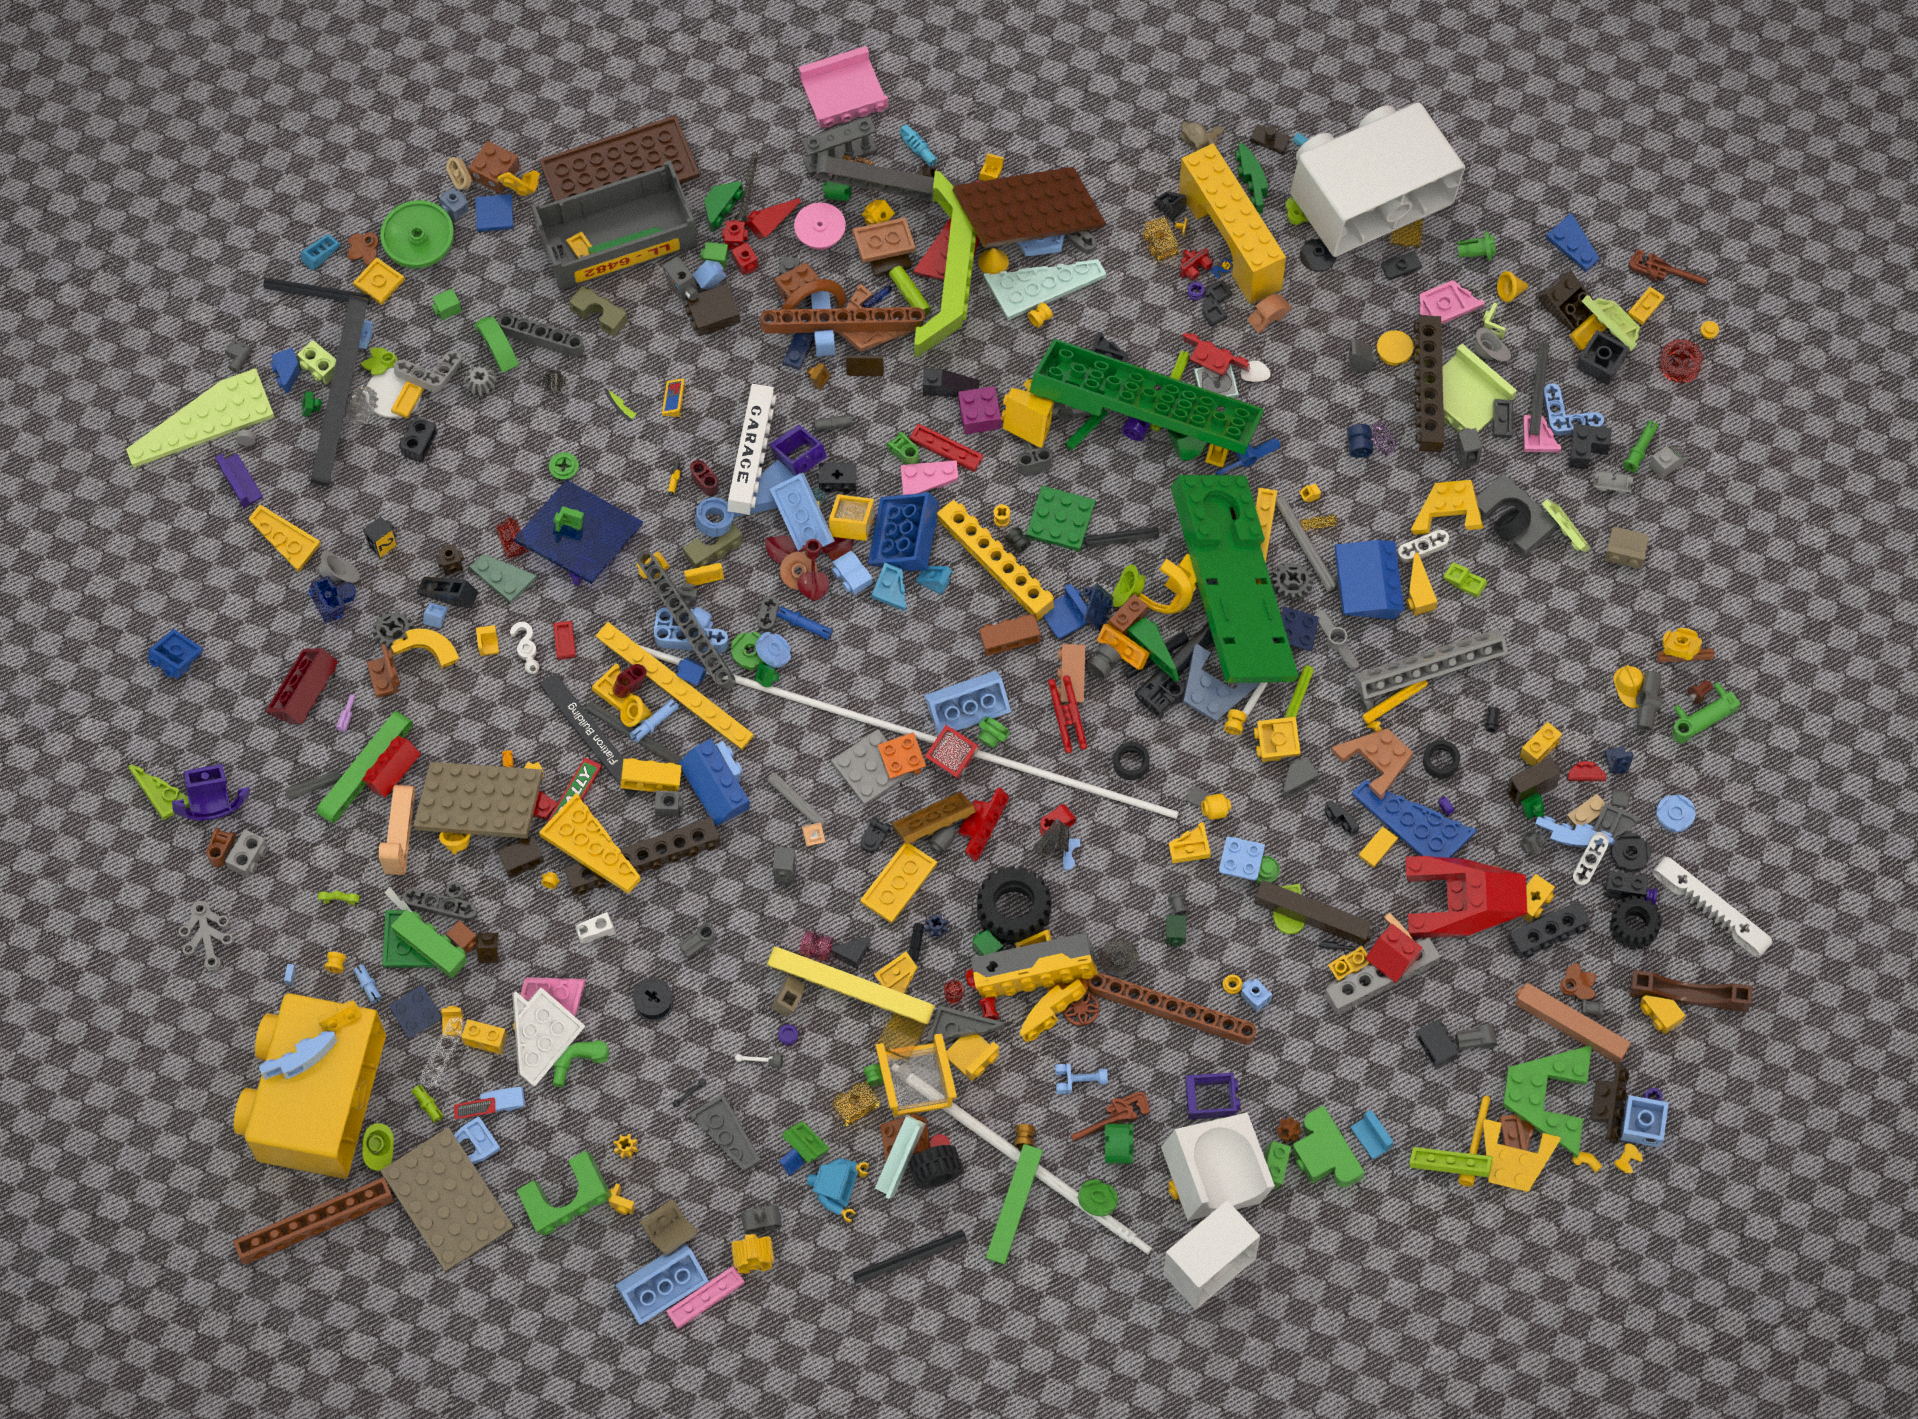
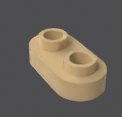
M451 157L446 165L447 172L457 189L467 190L472 183L471 175L461 158Z

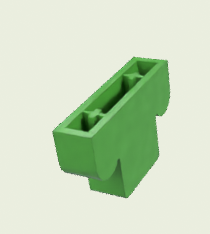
M1324 1105L1307 1114L1304 1119L1303 1130L1308 1136L1294 1143L1292 1150L1297 1159L1296 1165L1299 1170L1305 1172L1311 1183H1315L1334 1173V1182L1344 1188L1363 1179L1364 1170Z

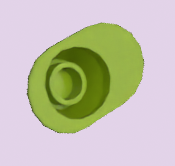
M1128 565L1123 570L1112 594L1114 597V607H1121L1133 594L1139 596L1142 593L1146 577L1138 573L1135 565Z
M377 1123L369 1126L362 1140L363 1160L370 1169L380 1171L392 1163L394 1136L387 1125Z

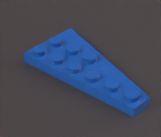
M1364 780L1351 794L1419 856L1451 858L1477 833V829L1466 827L1457 820L1448 819L1439 812L1416 802L1413 803L1406 800L1401 795L1397 796L1386 791L1385 796L1380 799L1369 789L1371 782Z

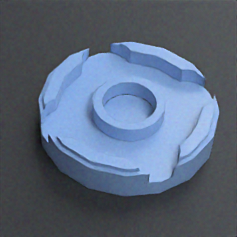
M763 633L756 641L755 648L757 654L769 666L777 668L785 666L791 659L789 644L779 634Z
M1668 795L1657 806L1656 817L1664 829L1670 832H1682L1691 827L1695 819V807L1688 798L1682 795Z

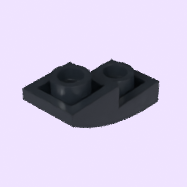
M1330 800L1327 801L1324 813L1328 820H1332L1334 825L1341 822L1343 830L1346 833L1348 832L1351 837L1358 834L1359 825L1354 818L1338 804Z

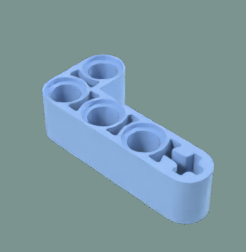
M817 291L811 293L812 309H831L829 292ZM833 330L815 331L817 357L835 355Z
M666 607L659 609L656 614L654 637L657 646L668 649L695 651L687 638L684 640L678 639L680 636L685 635L679 626H674V618ZM664 617L670 618V619L667 620V621H662V620H661V619L664 618ZM703 628L719 653H723L728 649V635L724 630ZM699 631L693 634V638L698 636ZM660 635H667L666 638H659ZM705 646L702 651L706 652L708 646Z

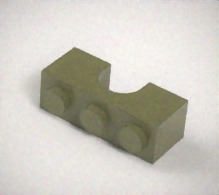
M581 286L569 301L570 310L585 320L591 313L599 312L603 314L599 319L600 329L614 338L628 322L627 313L622 307L614 306L607 298H601L590 288L587 289Z
M733 522L729 532L723 536L716 537L718 541L715 544L705 545L697 538L683 547L684 556L694 569L708 566L713 561L722 559L730 550H735L741 546L743 536Z

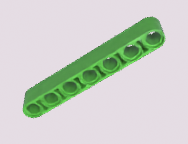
M395 711L321 801L316 813L332 824L335 823L366 786L361 780L365 776L366 771L374 765L379 755L384 753L393 739L397 736L402 738L406 736L413 725V721Z

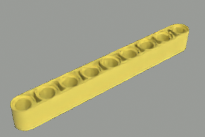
M775 946L767 962V966L926 1025H928L935 1007L928 1002Z

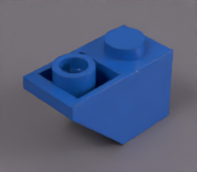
M293 348L271 355L273 362L270 363L274 373H278L277 383L279 388H284L286 394L290 392L301 372Z

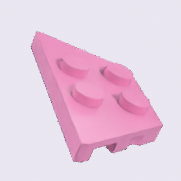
M1452 280L1421 293L1419 296L1420 315L1441 316V324H1444L1484 307L1485 302L1482 299L1479 301L1471 295L1470 291L1461 288L1458 283Z

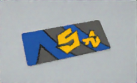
M1232 253L1209 270L1217 279L1233 269Z

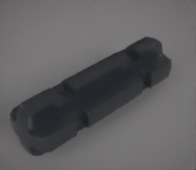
M914 923L909 950V956L913 961L919 960V951L924 931V925L921 923Z

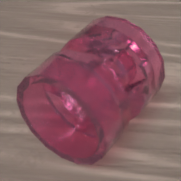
M806 930L801 941L799 954L807 957L814 955L815 959L826 962L831 952L833 937L826 935L819 937L817 933Z

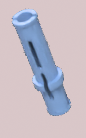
M669 700L648 719H644L640 726L630 732L631 739L636 737L634 742L638 743L645 735L651 734L656 726L679 709L678 704L672 705L675 701Z

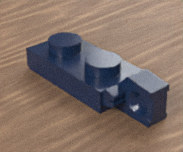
M795 333L782 361L783 365L797 370L801 369L814 341V333Z

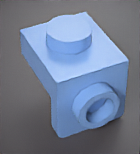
M364 320L358 348L367 349L373 336L372 321Z

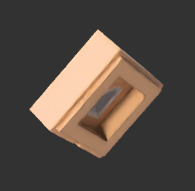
M821 822L802 827L807 847L825 842Z

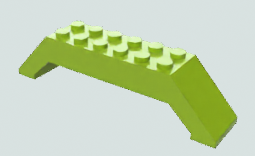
M935 171L933 201L938 202L951 219L941 312L922 327H916L915 357H919L961 328L963 320L966 321L976 232L952 191L953 185L940 171Z

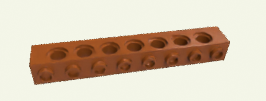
M383 1177L238 1238L233 1243L243 1265H246L393 1203L394 1199Z

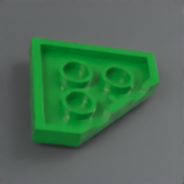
M386 910L383 968H437L393 933L391 925L405 910Z

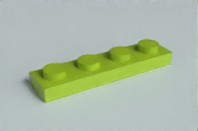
M1413 1147L1409 1164L1410 1168L1489 1177L1493 1157Z

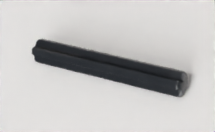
M1158 527L1086 536L1085 545L1086 547L1158 538L1159 529Z
M1181 632L1165 642L1168 652L1170 653L1188 642L1189 637L1185 632ZM1148 657L1143 669L1138 670L1134 666L1129 665L1124 668L1123 673L1129 679L1154 662Z

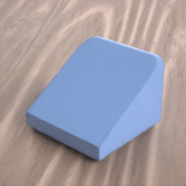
M430 603L424 612L423 624L441 628L448 607Z

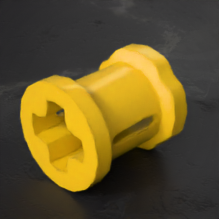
M1003 504L996 506L993 511L994 524L998 527L1008 526L1010 523L1009 507Z

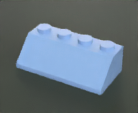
M997 671L924 695L938 736L946 724L958 731L980 723L984 716L995 718L1011 712L1002 678Z
M684 1243L674 1252L662 1255L615 1286L633 1316L641 1325L709 1281L693 1252Z

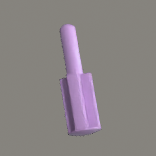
M351 694L349 696L345 710L341 711L336 725V730L340 732H347L352 717V712L350 711L355 695Z

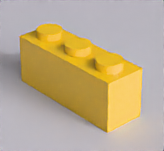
M634 758L623 759L620 788L649 792L679 791L681 765L658 763L652 760L640 761Z

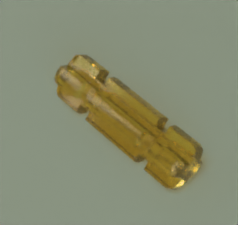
M1335 514L1328 515V517H1313L1310 520L1306 518L1301 519L1300 524L1304 530H1308L1310 527L1315 529L1327 527V525L1334 526L1337 524V517Z

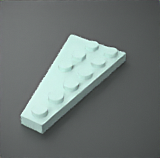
M1097 259L1076 262L1071 265L1057 264L1056 267L1041 266L1019 269L1016 272L1007 273V271H1002L1000 274L992 275L986 273L983 274V278L1007 320H1011L1036 309L1037 305L1041 302L1047 304L1106 278V272Z

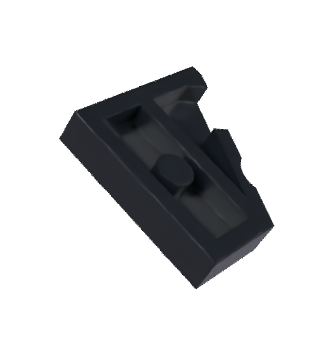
M1098 332L1091 351L1127 363L1129 354L1119 349L1113 341L1109 342L1106 340L1102 332Z

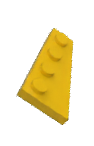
M259 505L249 517L250 523L298 573L321 545L318 539L262 505Z

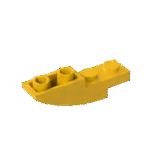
M1079 979L1063 990L1059 985L1055 986L1034 1006L1020 1031V1035L1026 1043L1035 1040L1044 1030L1052 1028L1059 1021L1055 1014L1064 1011L1070 1003L1078 1001L1087 991Z

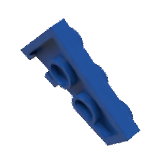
M1572 212L1546 234V239L1583 271L1587 272L1599 261L1597 253Z

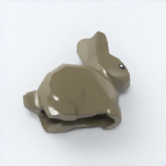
M1182 122L1180 138L1185 143L1187 142L1196 152L1213 143L1216 146L1218 142L1217 137L1224 132L1223 127L1215 126L1210 132H1207L1202 124Z

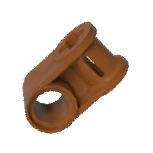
M215 828L206 851L212 866L221 867L225 864L230 850L235 843V832L227 833L220 831V828ZM220 853V856L213 857L214 854Z

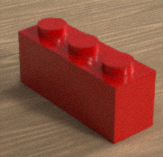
M397 736L390 742L384 753L379 755L377 761L366 771L365 776L361 780L374 794L386 797L421 753L408 739Z

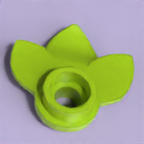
M1290 197L1285 204V208L1288 211V221L1293 225H1299L1303 221L1309 222L1293 197Z
M374 347L370 348L372 357L361 362V366L366 370H371V375H380L385 373L387 369L393 368L398 359L393 352H387L384 348Z

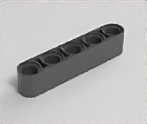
M502 313L498 317V324L507 337L572 357H580L584 353L583 339L578 334L510 313Z

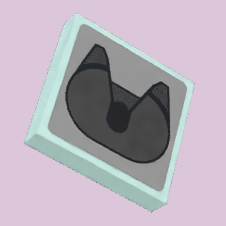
M1231 363L1223 377L1203 367L1194 369L1198 387L1230 398H1238L1239 394Z

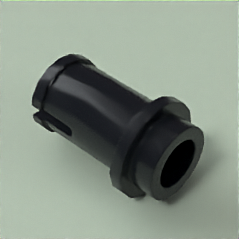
M1489 707L1484 727L1487 732L1494 733L1499 729L1498 718L1500 709Z

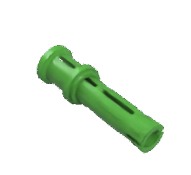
M1652 420L1647 422L1636 446L1630 449L1629 457L1622 463L1623 467L1629 472L1635 473L1638 471L1639 463L1645 458V450L1659 427L1656 422L1652 427Z

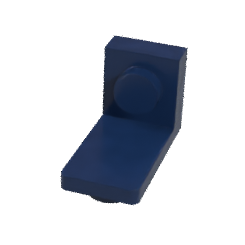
M1624 746L1607 749L1604 752L1610 774H1623L1629 770L1634 757L1633 752L1626 753Z

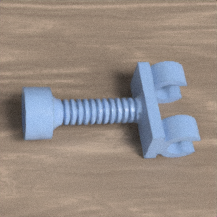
M1070 1064L1055 1065L1056 1075L1067 1074L1068 1083L1056 1084L1057 1094H1072L1073 1082L1098 1081L1100 1085L1108 1084L1107 1068L1099 1069L1096 1074L1073 1075L1071 1074Z

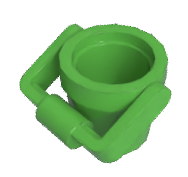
M984 716L979 724L982 730L977 739L987 747L994 749L1000 740L1005 742L1011 732L996 720Z

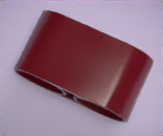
M693 461L690 465L692 480L705 495H716L719 491L717 476L704 461ZM702 470L701 473H696L695 471ZM708 483L714 484L712 486H706Z
M634 664L620 673L612 689L614 695L619 698H625L639 689L645 679L646 668L641 664Z

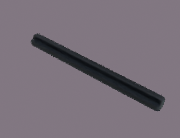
M265 278L263 282L265 289L349 302L350 295L369 299L367 305L371 301L370 294L272 278Z
M960 1230L853 1272V1279L856 1284L965 1242L967 1237L965 1232Z

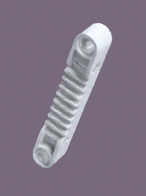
M1664 857L1652 871L1653 876L1673 893L1684 895V899L1690 897L1691 904L1697 902V909L1704 908L1703 914L1706 912L1710 913L1708 918L1716 917L1715 923L1722 922L1721 928L1728 927L1727 933L1732 932L1734 941L1751 955L1760 958L1773 943L1772 939L1764 931L1671 858Z

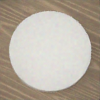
M394 367L387 369L383 374L374 375L370 379L366 388V399L370 409L376 415L401 419L404 417L391 413V408L406 380L394 374ZM421 397L419 398V400H418V402H417L415 408L413 409L412 413H413V412L417 409V407L419 406V402H420V400H421Z

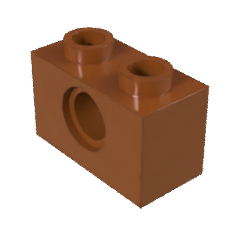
M1133 594L1109 619V625L1125 636H1128L1127 629L1148 615V605Z

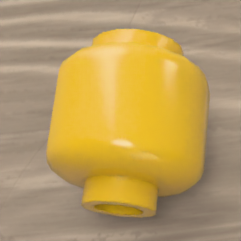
M1221 793L1207 795L1204 801L1201 802L1202 813L1209 820L1225 818L1228 815V811L1231 810V802Z

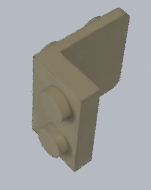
M1613 527L1604 561L1642 569L1649 536L1644 533Z
M673 1199L639 1222L649 1240L664 1255L674 1252L698 1233L696 1228L682 1215Z

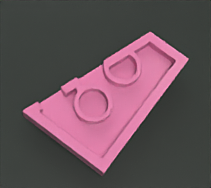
M957 461L901 465L903 495L926 493V491L931 489H938L958 481Z

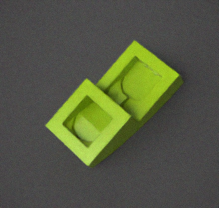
M1454 562L1443 576L1446 581L1476 598L1480 596L1487 585L1486 579L1470 573L1468 568Z

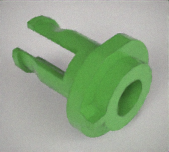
M1485 231V237L1468 239L1463 242L1458 241L1459 258L1487 255L1488 261L1492 260V255H1496L1494 235H1490L1489 231Z

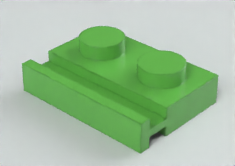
M804 1121L792 1126L789 1130H785L782 1135L808 1163L827 1154L830 1149Z

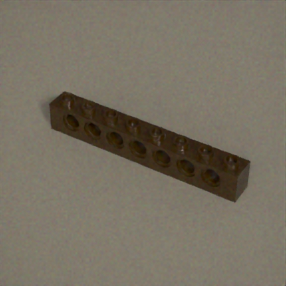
M1419 315L1418 321L1414 322L1413 333H1416L1414 349H1417V353L1414 355V364H1417V369L1414 372V380H1417L1415 396H1418V400L1415 402V412H1418V416L1415 419V427L1418 428L1415 442L1419 444V451L1441 452L1444 445L1441 316Z
M711 817L629 845L620 850L626 860L630 862L640 875L646 870L658 869L663 864L669 862L676 863L683 857H693L701 851L713 850L721 844ZM698 836L703 837V840L699 842L694 839ZM678 843L685 844L682 848L676 847ZM660 849L666 850L664 854L657 853ZM643 855L648 856L646 860H639V857ZM581 863L564 868L573 895H582L590 889L603 888L608 883H611ZM587 874L592 875V878L588 880L583 877Z

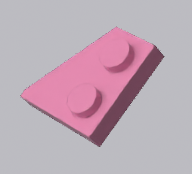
M1524 415V452L1560 453L1561 446L1555 441L1554 434L1547 427L1544 417L1541 416L1539 435L1535 436L1529 433L1531 415Z

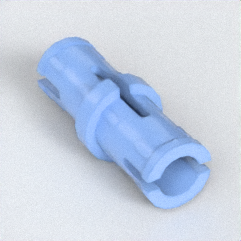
M359 965L362 973H360L357 967L353 972L361 983V989L365 990L370 1003L375 1004L377 1002L374 995L378 1001L382 999V996L375 986L376 982L369 976L365 965Z

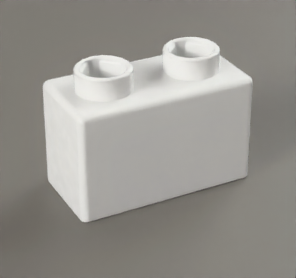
M1414 103L1398 111L1392 106H1382L1365 116L1360 122L1358 129L1334 138L1330 133H1322L1305 142L1296 154L1297 166L1290 194L1332 256L1337 257L1453 204L1465 165L1421 103Z

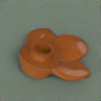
M368 232L364 235L354 234L348 239V243L352 245L348 251V259L356 260L362 258L366 266H369L377 256L378 236Z
M1578 963L1573 964L1567 968L1566 976L1560 982V990L1565 995H1574L1580 1000H1590L1596 996L1591 987L1597 975L1591 972H1581L1580 965ZM1571 984L1573 989H1568L1566 985Z

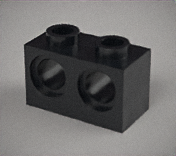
M415 416L413 422L408 424L405 438L402 437L399 443L402 456L423 463L438 433L436 423Z

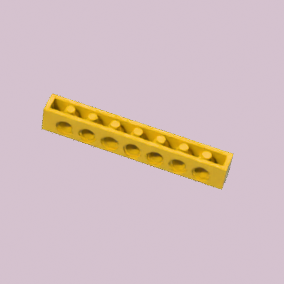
M953 499L937 512L938 522L1030 615H1035L1036 621L1054 608L1053 595L1048 590L1044 591L1041 588L1040 582L1035 577L1032 579L1028 575V570L1023 565L1019 566L1017 564L1016 558L1010 552L1007 553L1003 545L998 540L995 541L986 528H982L979 525L976 517L970 516L967 513L963 504H958ZM957 520H963L962 523H956ZM971 532H975V533H976V534L973 535V536H969V535H968V534L971 533ZM982 545H988L986 548H980ZM995 557H1000V558H1001V559L998 560V561L992 560V559L995 558ZM1006 570H1013L1011 573H1005ZM1020 582H1025V583H1026V584L1023 585V586L1017 585V584L1020 583ZM1031 595H1038L1037 598H1030Z

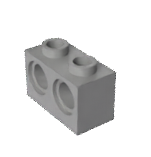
M244 829L225 861L228 869L249 878L251 873L256 871L260 858L264 857L267 853L268 845L265 838ZM257 844L255 848L249 849L250 845ZM242 860H247L246 864L239 865Z

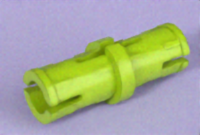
M422 1084L417 1085L411 1090V1093L419 1101L420 1108L426 1111L433 1123L439 1122L444 1117V1114L434 1103V1098L427 1094Z

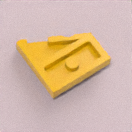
M616 663L592 685V691L620 712L623 702L633 694L631 693L625 698H619L614 695L612 689L617 676L621 673L620 667Z

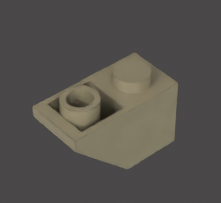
M788 974L770 1008L788 1017L797 1007L803 995L805 984Z

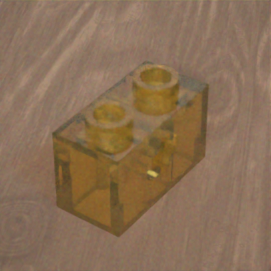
M1166 217L1146 222L1143 236L1145 241L1150 243L1149 249L1152 256H1155L1159 262L1178 255L1179 245Z
M865 1081L862 1084L859 1082L852 1086L851 1090L846 1094L841 1093L837 1095L832 1104L833 1109L845 1127L879 1107V1099Z

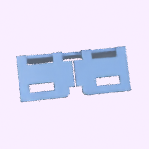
M1064 835L1065 856H1063V869L1071 870L1075 865L1072 851L1075 847H1080V839L1065 838Z

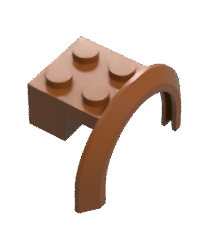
M807 263L774 278L778 293L785 301L781 310L795 309L803 298L817 291L832 293L839 308H843L847 302L845 292L837 282L829 279H820Z

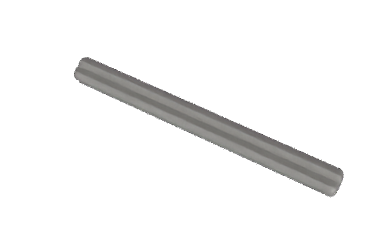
M1284 496L1277 498L1276 505L1326 590H1334L1337 584Z

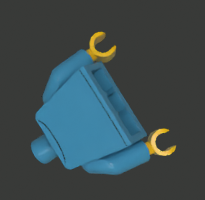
M839 1158L828 1165H821L818 1175L809 1174L807 1184L808 1186H813V1192L817 1195L818 1201L827 1210L837 1215H843L844 1221L849 1223L852 1220L846 1217V1213L855 1215V1212L852 1209L844 1210L843 1207L848 1205L857 1174L860 1177H866L868 1174L860 1168L868 1169L869 1165L866 1162L857 1165L854 1161Z

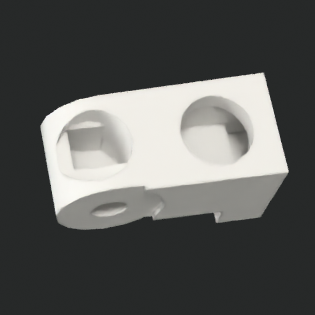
M608 912L584 921L575 927L580 943H588L596 938L616 934Z

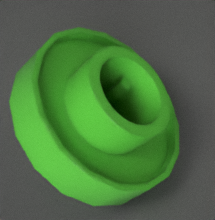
M1262 856L1258 878L1255 880L1257 883L1261 884L1262 880L1272 883L1279 876V864L1273 857Z

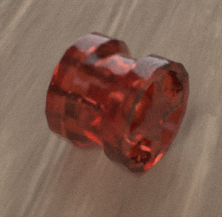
M949 980L944 986V997L950 1003L960 1002L964 996L963 985L958 980Z

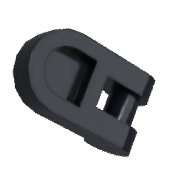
M873 817L861 838L862 849L868 853L876 852L889 833L891 825L888 823L884 824L878 818ZM875 829H878V830L881 831V832L879 833V835L876 834V833H874V830H875Z

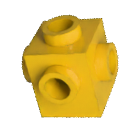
M875 199L865 207L866 210L861 215L864 217L867 225L888 221L895 213L885 200Z

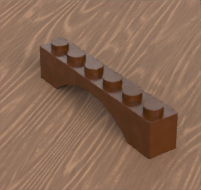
M1634 970L1630 979L1629 996L1642 998L1647 995L1674 1000L1675 1003L1748 1012L1752 1003L1753 986L1736 983L1716 985L1687 983L1669 979L1654 972Z

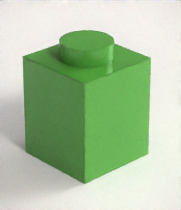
M706 242L705 249L701 250V260L704 262L706 260L719 262L723 269H726L729 255L728 244Z
M453 289L432 297L434 303L431 305L435 315L439 314L442 320L462 312L460 302Z

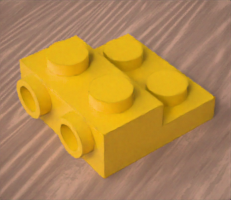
M1296 717L1257 721V728H1254L1255 739H1259L1260 745L1256 746L1257 758L1261 757L1262 762L1278 761L1284 757L1300 756Z

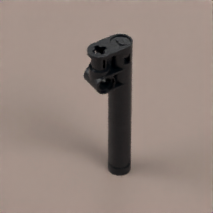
M1209 622L1171 657L1178 676L1190 666L1195 644L1207 650L1214 643ZM1159 668L1134 694L1155 716L1162 718L1164 716L1163 712L1169 706L1172 707L1174 704L1181 702L1184 687L1180 681L1175 682ZM1177 690L1179 693L1172 694L1171 691Z

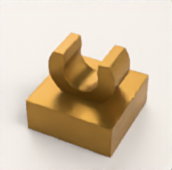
M818 363L816 368L809 367L806 374L810 375L809 379L815 388L822 390L831 376L826 366Z

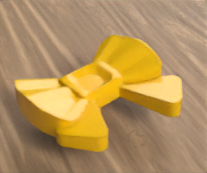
M1625 1144L1624 1152L1620 1159L1614 1161V1164L1624 1173H1633L1629 1161L1632 1158L1642 1162V1153H1639L1634 1145Z

